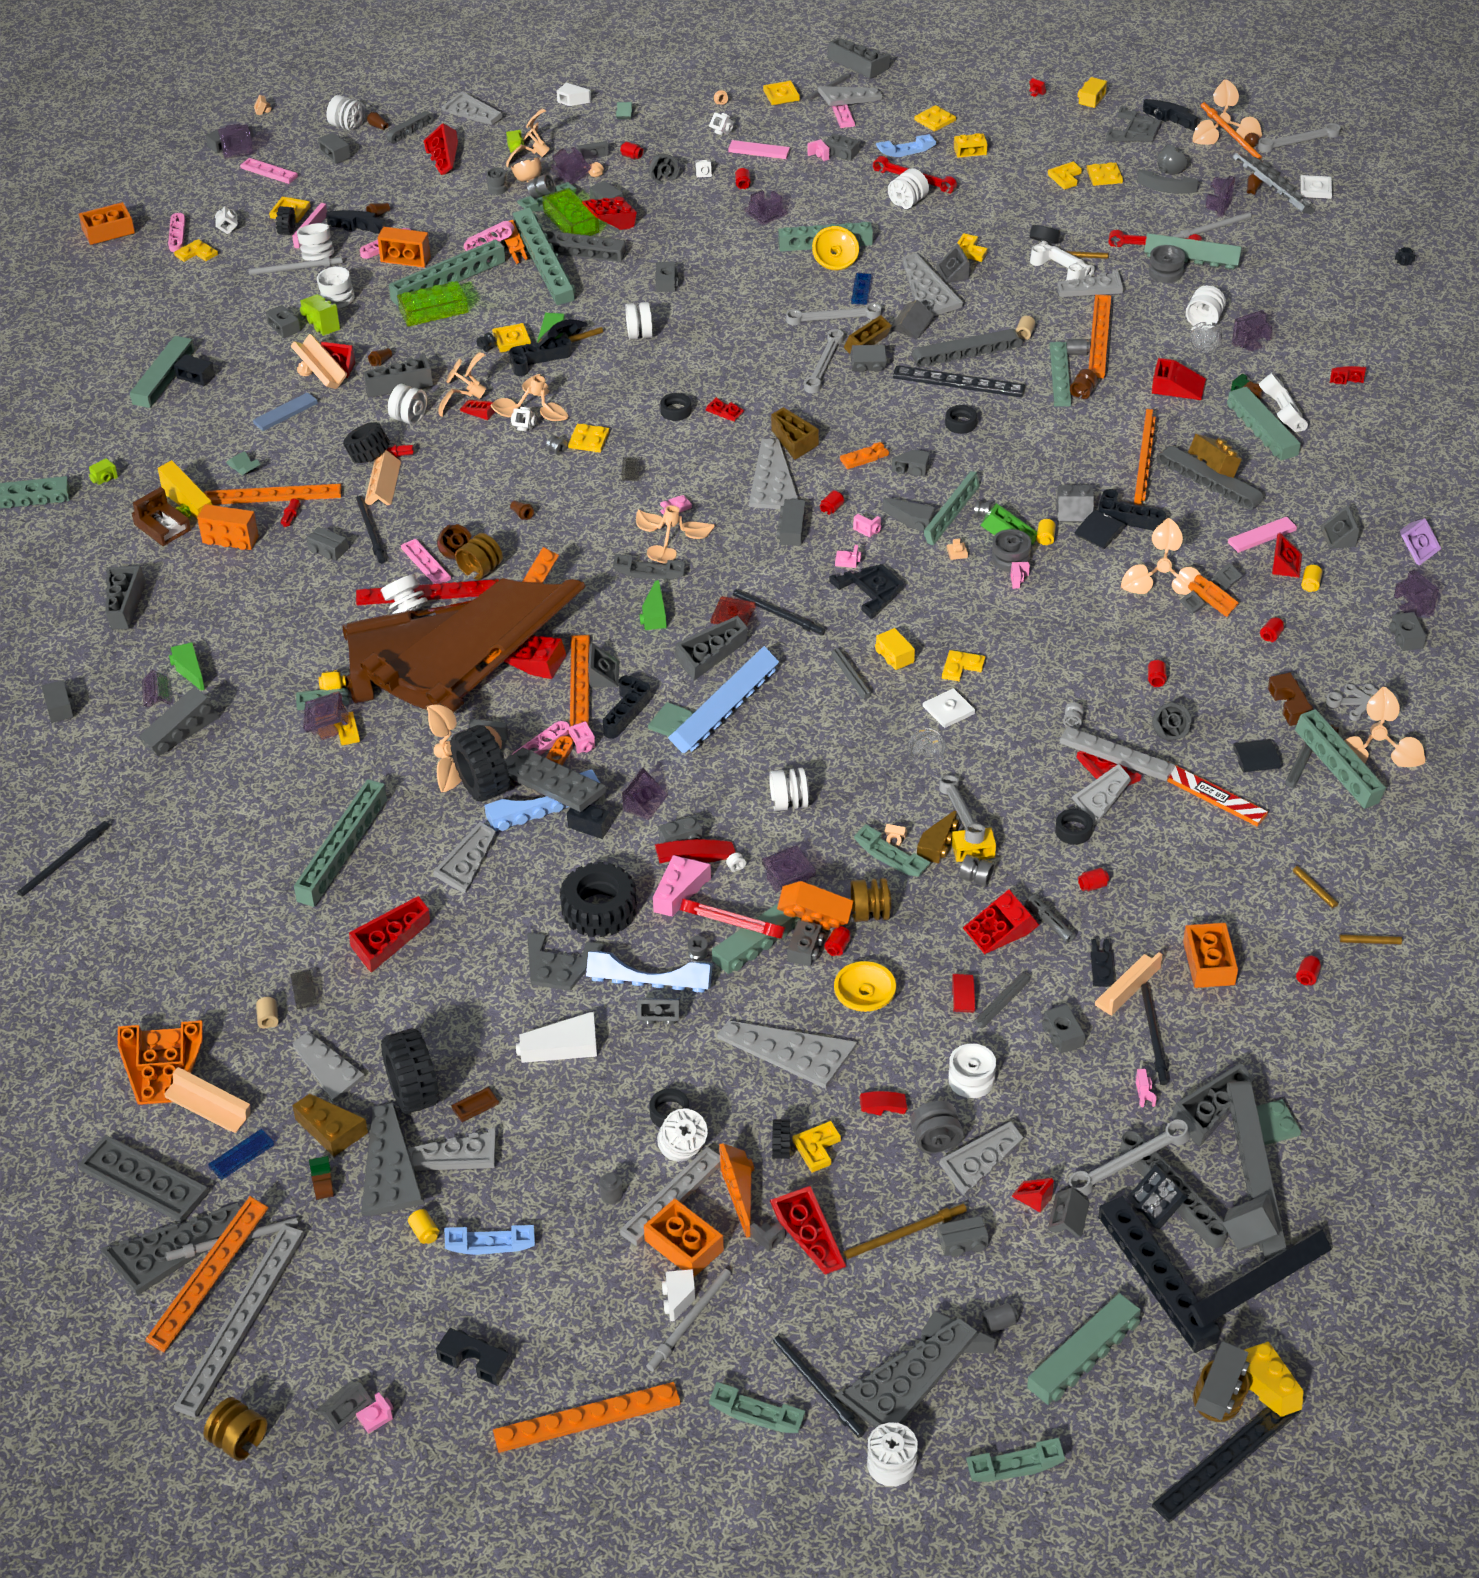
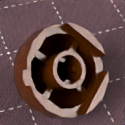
M460 524L447 525L437 538L439 552L444 557L455 560L456 551L468 543L472 537L471 533Z

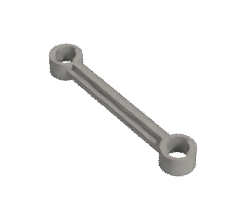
M1329 123L1324 129L1274 140L1261 138L1258 143V149L1261 152H1271L1275 147L1325 136L1338 137L1341 127L1336 123Z
M870 303L866 308L802 313L800 310L792 309L786 313V322L790 325H798L802 321L865 316L875 319L881 315L882 308L877 303Z
M833 329L827 333L828 343L812 376L804 380V390L806 392L817 393L820 391V380L837 345L843 343L844 334L841 330Z
M953 775L940 777L939 791L948 794L965 826V840L973 844L982 843L985 837V827L977 824L958 790L959 779Z
M1173 1120L1166 1126V1132L1089 1173L1085 1171L1073 1173L1069 1178L1070 1187L1075 1189L1081 1196H1087L1092 1192L1094 1184L1171 1143L1174 1145L1185 1144L1190 1138L1187 1124L1183 1120ZM1176 1129L1185 1130L1183 1134L1179 1136H1173V1134L1176 1132ZM1079 1181H1088L1084 1187L1076 1188V1185L1080 1183Z

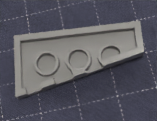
M818 87V92L829 106L873 102L881 100L883 97L877 88Z
M460 92L441 107L442 111L493 125L502 118L501 112L464 92Z
M1113 270L1111 274L1099 273V276L1093 278L1085 276L1083 280L1076 278L1057 282L1059 297L1123 293L1118 270Z
M479 822L433 872V876L453 888L466 893L495 838L496 831Z
M309 1031L292 1043L296 1052L311 1070V1073L316 1077L333 1103L365 1078L361 1071Z
M1010 1121L940 1159L939 1164L958 1190L965 1196L1022 1142L1023 1137Z
M489 1129L487 1133L479 1135L477 1132L468 1134L469 1137L457 1140L456 1137L450 1138L440 1144L433 1142L408 1148L415 1171L495 1168L496 1129Z

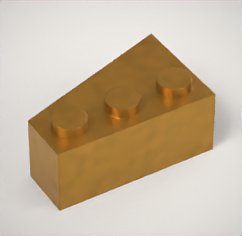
M784 407L771 414V430L794 460L819 445V429Z
M1195 434L1188 453L1197 455L1198 460H1206V465L1217 473L1234 478L1242 460L1237 455L1238 452L1233 450L1232 446L1228 445L1227 441L1221 438L1216 440Z
M310 1093L292 1105L295 1120L333 1157L368 1134L365 1118Z

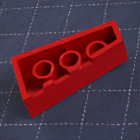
M417 896L349 932L350 946L372 973L430 924L429 909L421 898Z

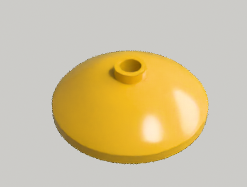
M830 226L817 233L813 240L812 252L814 258L821 266L829 270H843L850 267L856 261L859 245L856 237L849 230L839 226Z
M861 961L849 964L838 972L834 981V991L838 1000L846 1007L856 1011H874L883 1008L891 1002L896 992V981L893 974L884 966L874 962Z

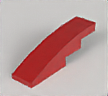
M695 839L655 844L659 864L670 862L673 855L703 863L726 860L731 854L736 853L733 843L730 841Z

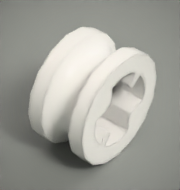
M733 853L727 858L726 864L732 872L743 869L746 861L741 853Z

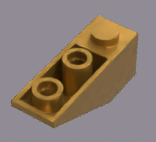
M957 811L951 812L923 832L917 845V855L927 861L938 864L941 858L946 857L948 847L945 846V843L950 845L952 843V833L949 830L957 831L959 826Z

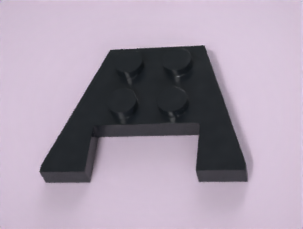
M882 564L862 568L860 572L856 573L848 571L844 572L842 576L836 577V574L829 576V582L838 590L855 583L873 599L863 604L861 608L870 619H873L904 589V583Z

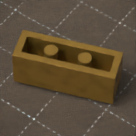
M880 315L850 334L843 348L850 354L852 345H875L887 337L892 325Z

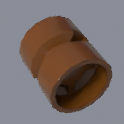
M1089 369L1080 370L1070 386V393L1073 397L1079 398L1082 394L1081 399H1087L1097 384V375Z

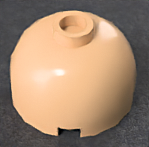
M537 157L532 161L526 160L511 166V169L519 181L528 182V180L540 176L542 166L540 158Z

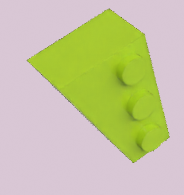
M318 294L300 300V312L302 316L307 317L309 324L314 325L316 332H320L324 336L340 330L336 304L331 305V301H326L325 298Z

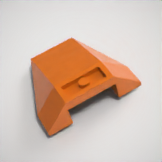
M203 1021L181 1022V1028L148 1031H142L139 1025L118 1026V1049L138 1105L173 1102L165 1098V1092L173 1084V1072L177 1067L192 1073L203 1042Z

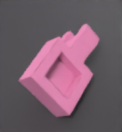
M684 495L660 503L665 508L660 510L663 515L666 507L670 505L677 506L680 509L679 513L692 508V504Z
M1137 1069L1136 1086L1140 1098L1139 1104L1141 1107H1144L1145 1100H1149L1152 1102V1107L1156 1105V1096L1149 1091L1152 1090L1151 1077H1147L1146 1069Z

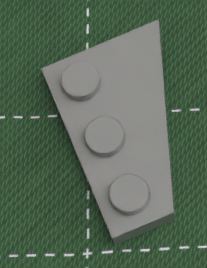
M1118 764L1072 796V800L1080 810L1085 811L1091 816L1095 826L1131 781L1130 776Z

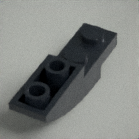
M1144 100L1143 112L1164 122L1171 120L1173 123L1182 125L1192 131L1197 128L1198 117L1189 113L1190 109L1161 100Z
M337 210L326 213L328 225L343 228L344 230L355 231L358 228L379 234L382 228L386 227V220L376 218L375 213L355 210Z

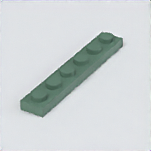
M1050 342L1054 406H1071L1066 342Z
M969 472L925 528L924 536L928 544L935 545L980 487L977 472Z

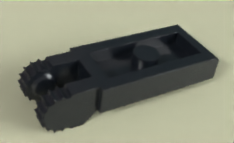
M1091 939L1090 960L1093 987H1111L1114 984L1109 939L1103 940L1104 951H1097L1096 939Z

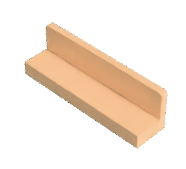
M309 334L303 344L294 341L291 345L292 349L326 387L338 388L347 376L343 368L313 335Z
M386 450L375 458L365 498L367 505H372L378 499L386 505L392 504L401 461Z
M1158 952L1153 958L1144 954L1095 1001V1006L1112 1016L1141 988V985L1145 984L1161 968L1162 954Z
M179 1067L173 1072V1084L165 1092V1098L235 1133L250 1116L249 1103Z

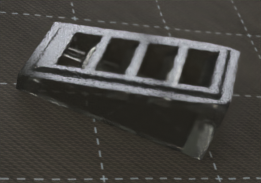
M623 457L622 481H639L640 457Z

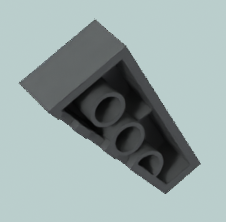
M840 38L829 42L827 58L865 77L872 78L889 69L890 54L885 53V55L879 54L880 51L875 49L869 51L866 50L867 47L854 46L855 43Z
M425 353L420 354V358L414 360L412 357L407 358L406 362L401 364L397 362L391 363L388 368L381 366L363 372L368 397L391 394L393 389L401 383L412 388L433 386L431 368Z
M140 565L106 567L107 598L105 614L112 630L129 629L146 584L144 574Z
M735 616L676 643L675 658L695 681L746 642L747 626L738 616Z
M193 687L138 737L145 747L159 757L220 717L208 697Z
M1240 1063L1177 1102L1171 1117L1174 1120H1183L1187 1124L1190 1138L1200 1147L1231 1113L1227 1096V1083L1250 1081L1252 1085L1255 1078Z

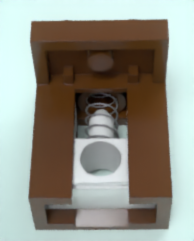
M162 487L133 502L134 512H132L134 525L164 547L191 531L189 518L168 504L165 489Z

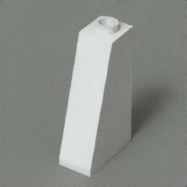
M594 1012L520 1034V1043H516L517 1056H521L522 1063L597 1056Z

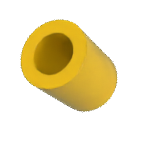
M1043 519L1039 522L1036 538L1039 544L1046 546L1054 542L1056 529L1054 521Z
M1308 565L1305 568L1301 584L1304 590L1312 592L1319 589L1322 577V569L1319 566Z
M419 1209L409 1216L408 1224L420 1243L430 1244L437 1239L439 1229L427 1210Z

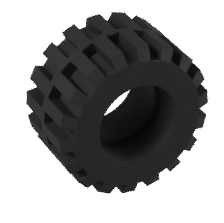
M371 422L351 431L344 439L343 445L354 463H364L380 456L389 447L390 440L380 423Z

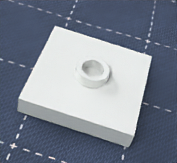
M1301 175L1300 193L1303 197L1331 199L1332 177Z
M954 688L923 702V707L944 728L975 714V709Z

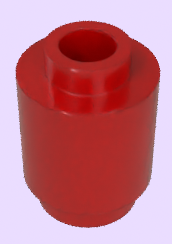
M628 141L621 145L620 151L622 156L634 160L642 157L643 148L640 145Z
M739 168L735 172V183L739 189H747L750 186V171L746 168Z
M831 491L821 501L820 510L827 512L828 515L835 513L844 504L842 493Z
M1277 617L1269 619L1260 630L1261 638L1265 641H1276L1284 630V622Z
M1154 660L1148 664V681L1153 687H1161L1167 680L1166 664L1161 660Z
M1102 868L1083 872L1082 875L1078 876V884L1082 891L1087 890L1089 892L1106 887L1107 882H1109V875Z
M842 926L833 929L824 944L825 950L829 955L841 956L851 939L850 931Z
M1314 956L1304 958L1296 973L1297 981L1303 985H1314L1321 970L1320 960Z

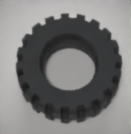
M476 725L453 735L450 741L452 758L459 777L468 793L472 795V798L483 802L505 793L510 787V775L504 755L490 730L483 725Z
M598 862V864L588 863L585 867L580 866L576 868V871L568 874L567 878L562 882L560 899L563 919L572 930L577 929L579 934L584 935V933H587L588 937H594V935L606 937V934L609 933L614 935L617 934V930H624L627 927L626 923L630 925L633 917L636 916V884L632 876L619 866L615 867L614 864L608 863L607 865L603 862ZM600 894L613 897L612 900L602 904H591L584 901L590 896Z
M410 1028L386 1035L381 1040L383 1062L390 1087L400 1111L410 1114L435 1106L439 1101L438 1083L422 1034L418 1029Z

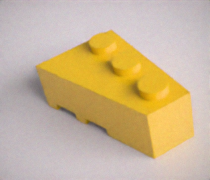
M1269 1341L1244 1349L1249 1352L1246 1361L1250 1363L1246 1371L1250 1383L1249 1390L1258 1395L1262 1403L1281 1417L1302 1410L1303 1389Z

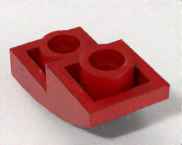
M1345 366L1332 368L1330 383L1345 385L1347 381L1364 383L1366 367Z
M717 397L706 407L707 412L734 422L744 413V410L734 403L730 402L727 405Z
M952 974L953 1012L974 1013L973 975Z
M874 1091L861 1093L859 1096L862 1112L881 1116L884 1110L904 1115L907 1110L906 1097L903 1093Z

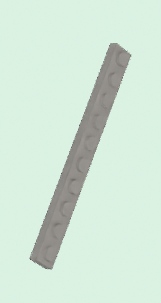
M286 1225L282 1226L175 1403V1411L197 1417L304 1237L303 1231Z

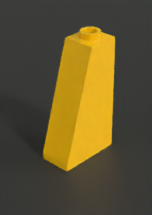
M172 460L158 467L161 487L165 489L166 496L196 519L205 504L212 505L211 500Z

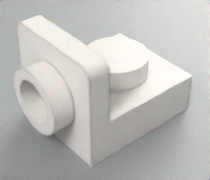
M710 160L695 161L697 177L712 176Z

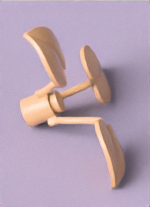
M1223 80L1216 88L1213 96L1214 102L1218 106H1225L1223 113L1219 114V116L1227 124L1238 126L1239 128L1236 132L1243 139L1251 132L1256 133L1260 139L1262 132L1257 119L1245 117L1242 119L1241 124L1230 121L1231 117L1226 111L1228 105L1234 106L1237 104L1239 94L1236 87L1230 81ZM1211 120L1202 121L1194 131L1193 142L1198 144H1214L1219 137V132L1216 129L1219 124L1216 123L1214 126Z
M540 109L526 126V128L530 126L531 129L527 132L523 141L530 136L535 141L532 146L534 149L521 144L509 156L506 162L507 167H509L511 158L523 149H527L534 154L537 152L542 158L550 150L537 134L539 123L534 124V121L540 114L546 112L545 109Z
M478 352L473 357L466 371L465 377L469 376L472 381H468L457 373L462 359H458L446 382L449 383L455 374L468 384L466 389L469 391L451 389L439 405L438 412L441 417H443L445 405L455 392L466 394L470 397L474 395L479 399L482 397L486 387L479 384L480 382L471 375L473 366L482 357L486 356L484 353Z
M540 374L534 375L522 384L525 394L518 404H515L514 401L508 398L497 399L491 404L493 410L498 414L511 417L514 409H518L529 393L541 396L543 407L540 408V414L545 419L550 421L568 419V414L561 406L552 402L545 403L544 396L550 390L547 389L548 385L545 383V378Z
M673 505L666 507L664 517L646 513L638 509L636 514L637 526L644 531L652 532L657 528L661 529L665 523L667 525L664 547L655 545L647 550V556L651 560L660 563H667V560H674L676 558V550L667 548L671 527L676 526L679 522L682 531H685L686 536L693 539H703L713 530L714 524L700 522L682 523V516H679L680 509Z
M1167 518L1154 530L1152 535L1155 547L1160 550L1165 549L1164 557L1158 560L1157 567L1149 573L1145 565L1138 564L1131 567L1122 579L1121 588L1133 593L1146 594L1153 585V580L1150 576L1159 570L1163 573L1170 571L1177 577L1172 582V587L1176 593L1187 595L1191 592L1188 584L1195 582L1196 575H1201L1199 571L1193 567H1184L1177 574L1171 568L1170 559L1167 558L1169 549L1173 551L1178 550L1183 540L1178 525L1172 519Z
M1381 687L1367 703L1366 710L1370 718L1381 721L1371 726V734L1366 743L1363 745L1361 738L1358 736L1346 738L1344 741L1364 764L1368 759V751L1365 748L1373 738L1378 741L1386 739L1396 748L1391 753V758L1396 765L1415 767L1424 764V749L1419 740L1414 737H1405L1397 745L1387 736V729L1383 723L1385 720H1395L1400 709L1394 694L1386 687Z
M442 705L427 706L430 729L435 736L444 737L439 741L440 743L435 745L434 754L436 757L441 758L437 765L438 785L441 792H446L456 787L462 781L456 770L453 758L449 757L452 756L450 741H446L452 734L450 730L456 727L457 722L454 713L449 708ZM485 726L493 734L501 749L502 740L499 734L492 727Z

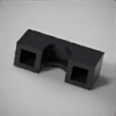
M449 1328L436 1347L437 1360L455 1368H458L461 1362L467 1358L478 1359L479 1361L475 1366L477 1378L495 1386H498L511 1366L510 1354L505 1349L491 1346L483 1339H475L468 1336L462 1330L457 1331Z

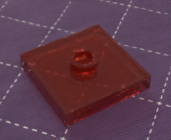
M721 596L710 622L718 625L738 616L747 626L754 611L755 602Z

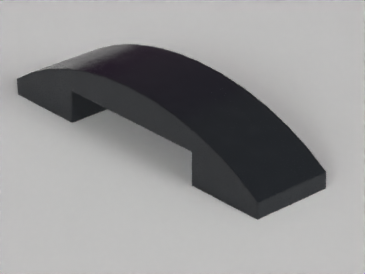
M574 319L557 322L542 335L538 341V346L549 344L563 332H566L568 337L574 336L585 329L588 324Z

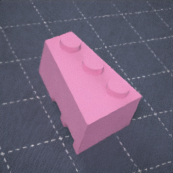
M673 855L653 896L654 912L673 917L679 911L682 899L689 900L711 879V865Z

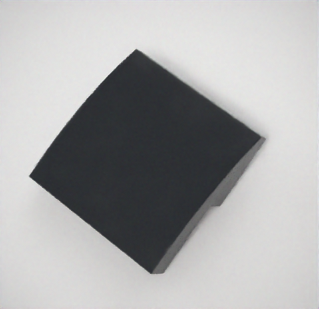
M1095 509L1077 528L1075 535L1105 549L1113 538L1116 539L1125 524Z
M1271 740L1233 743V750L1238 757V763L1243 772L1281 768L1279 756Z
M1155 1164L1127 1198L1138 1211L1147 1217L1155 1228L1160 1230L1188 1196Z

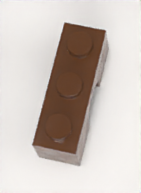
M1291 673L1269 677L1268 690L1275 701L1287 700L1284 702L1282 714L1289 726L1297 725L1301 714L1314 710L1313 706L1307 701L1305 693L1301 691L1298 681L1293 678Z

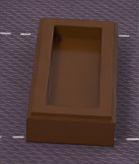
M487 1087L451 1105L459 1120L464 1122L499 1105V1100L491 1089Z

